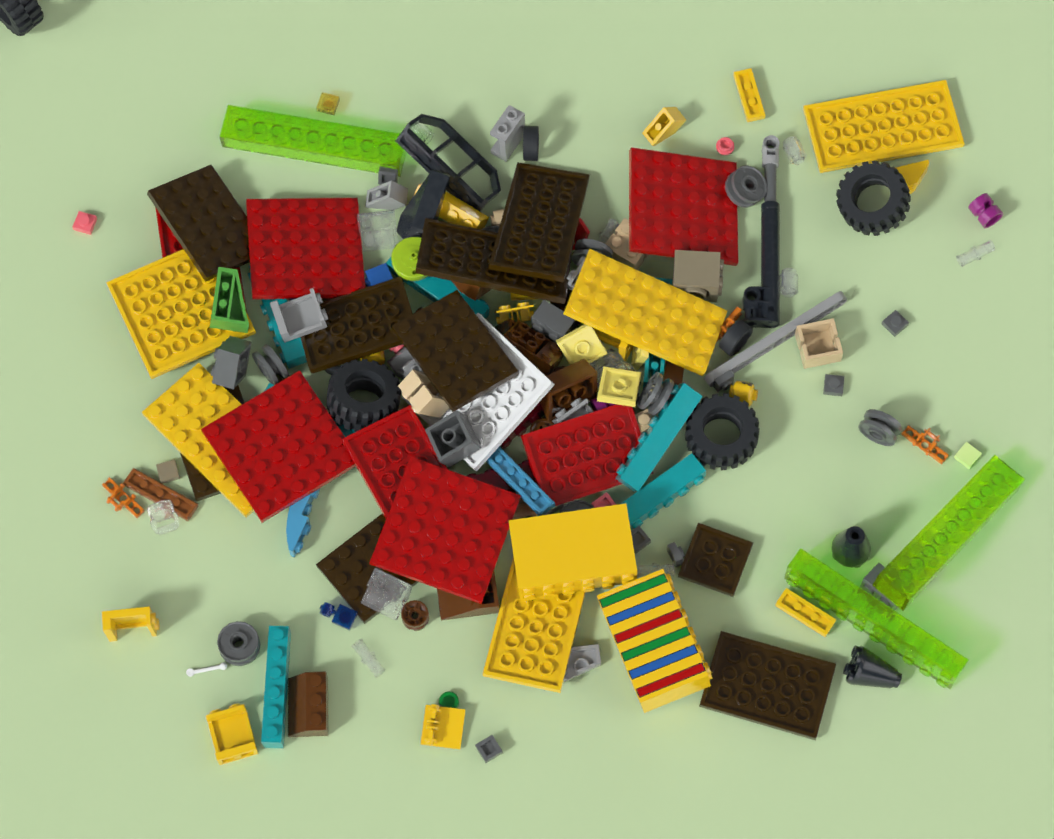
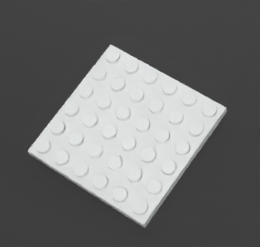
M479 313L476 314L517 368L519 375L458 409V411L467 416L481 446V449L464 458L476 471L555 385ZM402 397L409 405H411V403L407 399ZM449 408L441 418L420 414V416L431 426L453 412Z

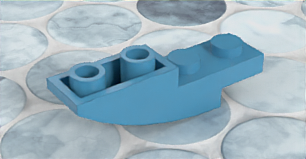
M320 488L289 508L286 534L291 557L295 558L297 552H301L304 544L302 542L305 535L308 536L311 530L309 517L307 516H309L312 510L311 503L313 499H316L319 495Z

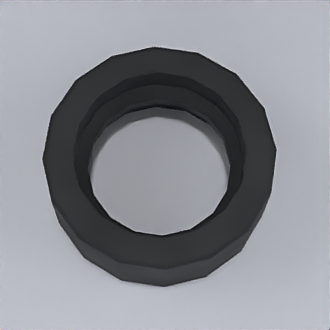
M524 126L523 160L538 161L539 127Z
M741 319L736 321L722 337L719 348L729 356L735 355L746 344L753 332V328Z

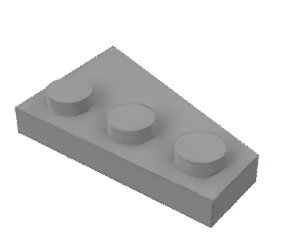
M599 644L572 647L564 682L601 666Z

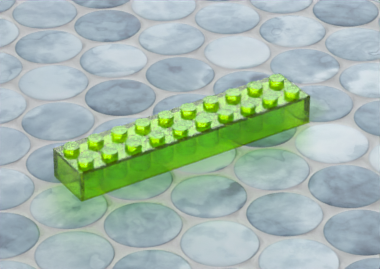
M228 105L219 136L222 147L373 173H378L380 166L397 169L398 177H401L406 151L395 141L400 133Z
M994 455L878 574L872 586L904 611L1015 495L1025 478Z
M799 549L787 566L784 579H786L790 586L798 587L805 596L810 599H816L823 608L834 611L839 619L852 623V626L857 631L865 632L872 641L880 642L886 646L885 648L890 653L898 654L905 663L916 666L923 675L934 678L941 687L951 689L969 661L967 658L803 549Z

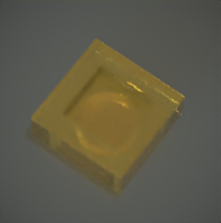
M322 92L316 107L317 111L335 115L340 101L339 96Z

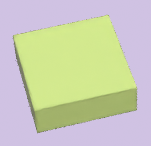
M966 442L954 458L970 469L982 453Z

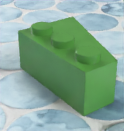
M218 267L210 328L248 333L249 322L243 301L238 270Z

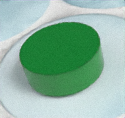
M445 692L439 698V705L441 707L458 708L459 698L454 692Z

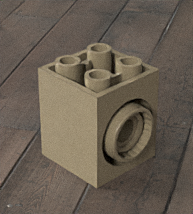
M675 250L673 286L707 302H717L718 296L722 295L724 259H720V252Z

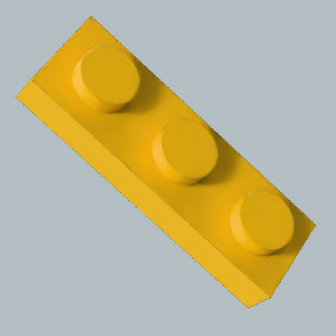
M752 69L734 72L733 76L747 122L765 119V112Z
M787 588L775 604L776 607L824 637L827 636L837 620Z

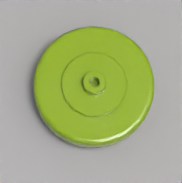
M421 237L405 238L398 242L392 251L391 261L393 269L397 275L405 280L419 281L428 277L415 273Z

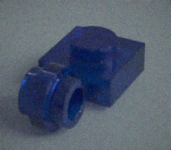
M327 602L320 606V614L328 618L334 615L332 619L333 624L349 631L351 630L358 614L357 611L341 604L336 611L334 610L335 606Z

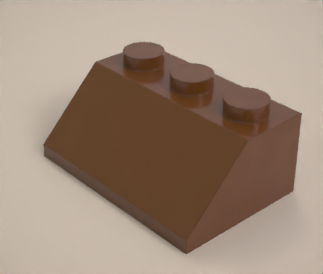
M582 359L547 375L546 377L555 385L542 398L540 405L547 420L550 422L556 418L555 414L564 408L568 410L572 407L571 403L578 398H581V400L587 398L588 403H590L591 399L597 397V371L585 359Z
M326 671L305 672L288 678V737L328 736V676Z

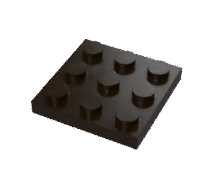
M698 523L678 577L734 597L754 542Z

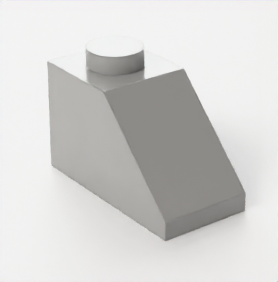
M391 180L367 190L365 207L395 210L406 206L408 188Z

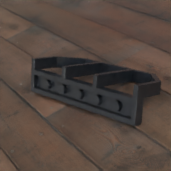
M420 114L406 125L395 140L428 173L434 169L450 175L446 190L480 212L501 191L497 170L444 119ZM418 123L438 127L449 139L433 151L411 128ZM453 142L473 160L472 163L458 174L437 155ZM476 165L481 167L490 177L493 193L486 197L485 200L461 179L462 176Z

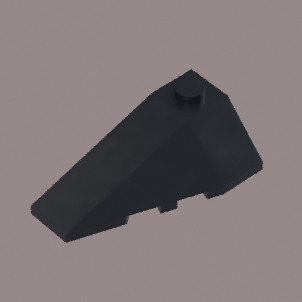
M434 169L429 173L400 215L396 232L403 239L422 237L425 218L438 220L450 175Z

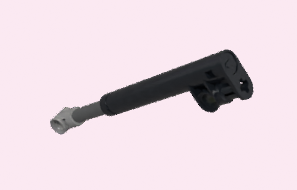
M773 135L764 138L761 150L762 167L764 168V178L767 183V192L764 196V202L761 204V287L751 286L746 288L742 300L743 310L745 311V319L743 321L752 328H776L780 325V204L776 202V168L779 167L780 142ZM748 296H753V297H755L756 299H755V300H750V299H748L747 297H748Z

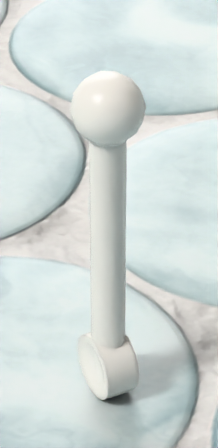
M222 662L217 666L196 670L189 668L186 674L192 677L196 673L217 669L226 670L227 664Z

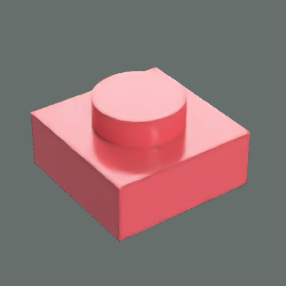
M79 211L72 226L73 230L91 235L97 221V216Z
M607 492L591 503L594 508L617 505Z

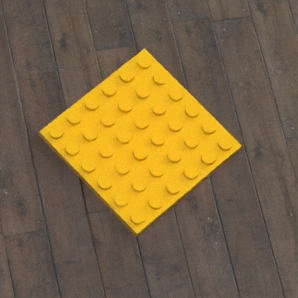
M184 249L106 282L151 379L215 352L216 348H219L222 342L226 341L229 336L245 339L256 334L247 312L246 315L249 322L248 333L210 328L217 277L205 282Z

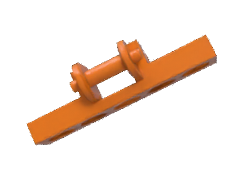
M738 306L724 320L723 325L720 326L722 328L717 341L722 339L727 332V328L731 327L742 315V309Z
M908 425L902 432V436L912 442L913 446L916 445L926 453L925 455H929L940 464H943L949 455L936 446V442L940 441V435L936 436L931 433V428L925 429V433L921 432L920 434ZM911 431L913 433V436L911 437L906 432ZM926 435H929L934 441L930 443L925 439ZM926 442L929 446L928 448H923L921 444ZM942 454L944 456V459L942 460L937 455Z
M109 477L102 484L111 494L107 498V504L112 503L116 507V512L121 511L123 506L136 518L145 512L134 501L136 498L135 494L129 497L123 491L125 487L123 483L119 487ZM109 483L114 485L112 489L107 486ZM121 496H127L125 501H120ZM116 498L120 504L116 503L114 499ZM132 502L134 505L130 508L128 505ZM135 508L140 509L138 514L133 511Z

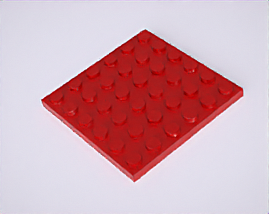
M631 147L629 150V252L672 258L675 256V250L720 252V259H724L725 265L736 266L738 264L737 205L727 196L725 182L727 177L737 170V162Z
M358 198L246 199L252 299H297L310 294L311 288L314 289L315 293H319L321 298H336L365 288Z
M300 370L201 429V432L261 523L356 467L342 442L345 436Z
M410 456L371 557L370 565L482 604L509 531L508 520H513L521 495Z

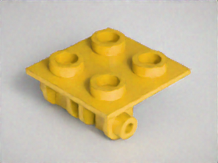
M524 302L518 303L517 308H511L510 305L498 307L499 311H495V313H499V317H496L497 324L509 319V313L511 319L514 320L513 312H516L517 321L520 320L518 311H520L521 322L531 321L534 312L530 311L529 307H534V305Z
M435 704L426 705L420 745L460 749L465 709L441 707Z

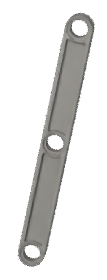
M842 291L835 293L715 368L705 376L704 380L710 387H713L714 379L728 370H731L733 374L795 336L796 326L817 322L841 307L847 301L846 296Z

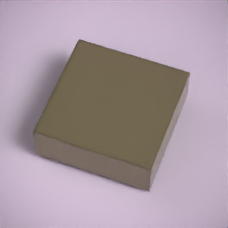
M175 459L156 464L162 484L180 479Z

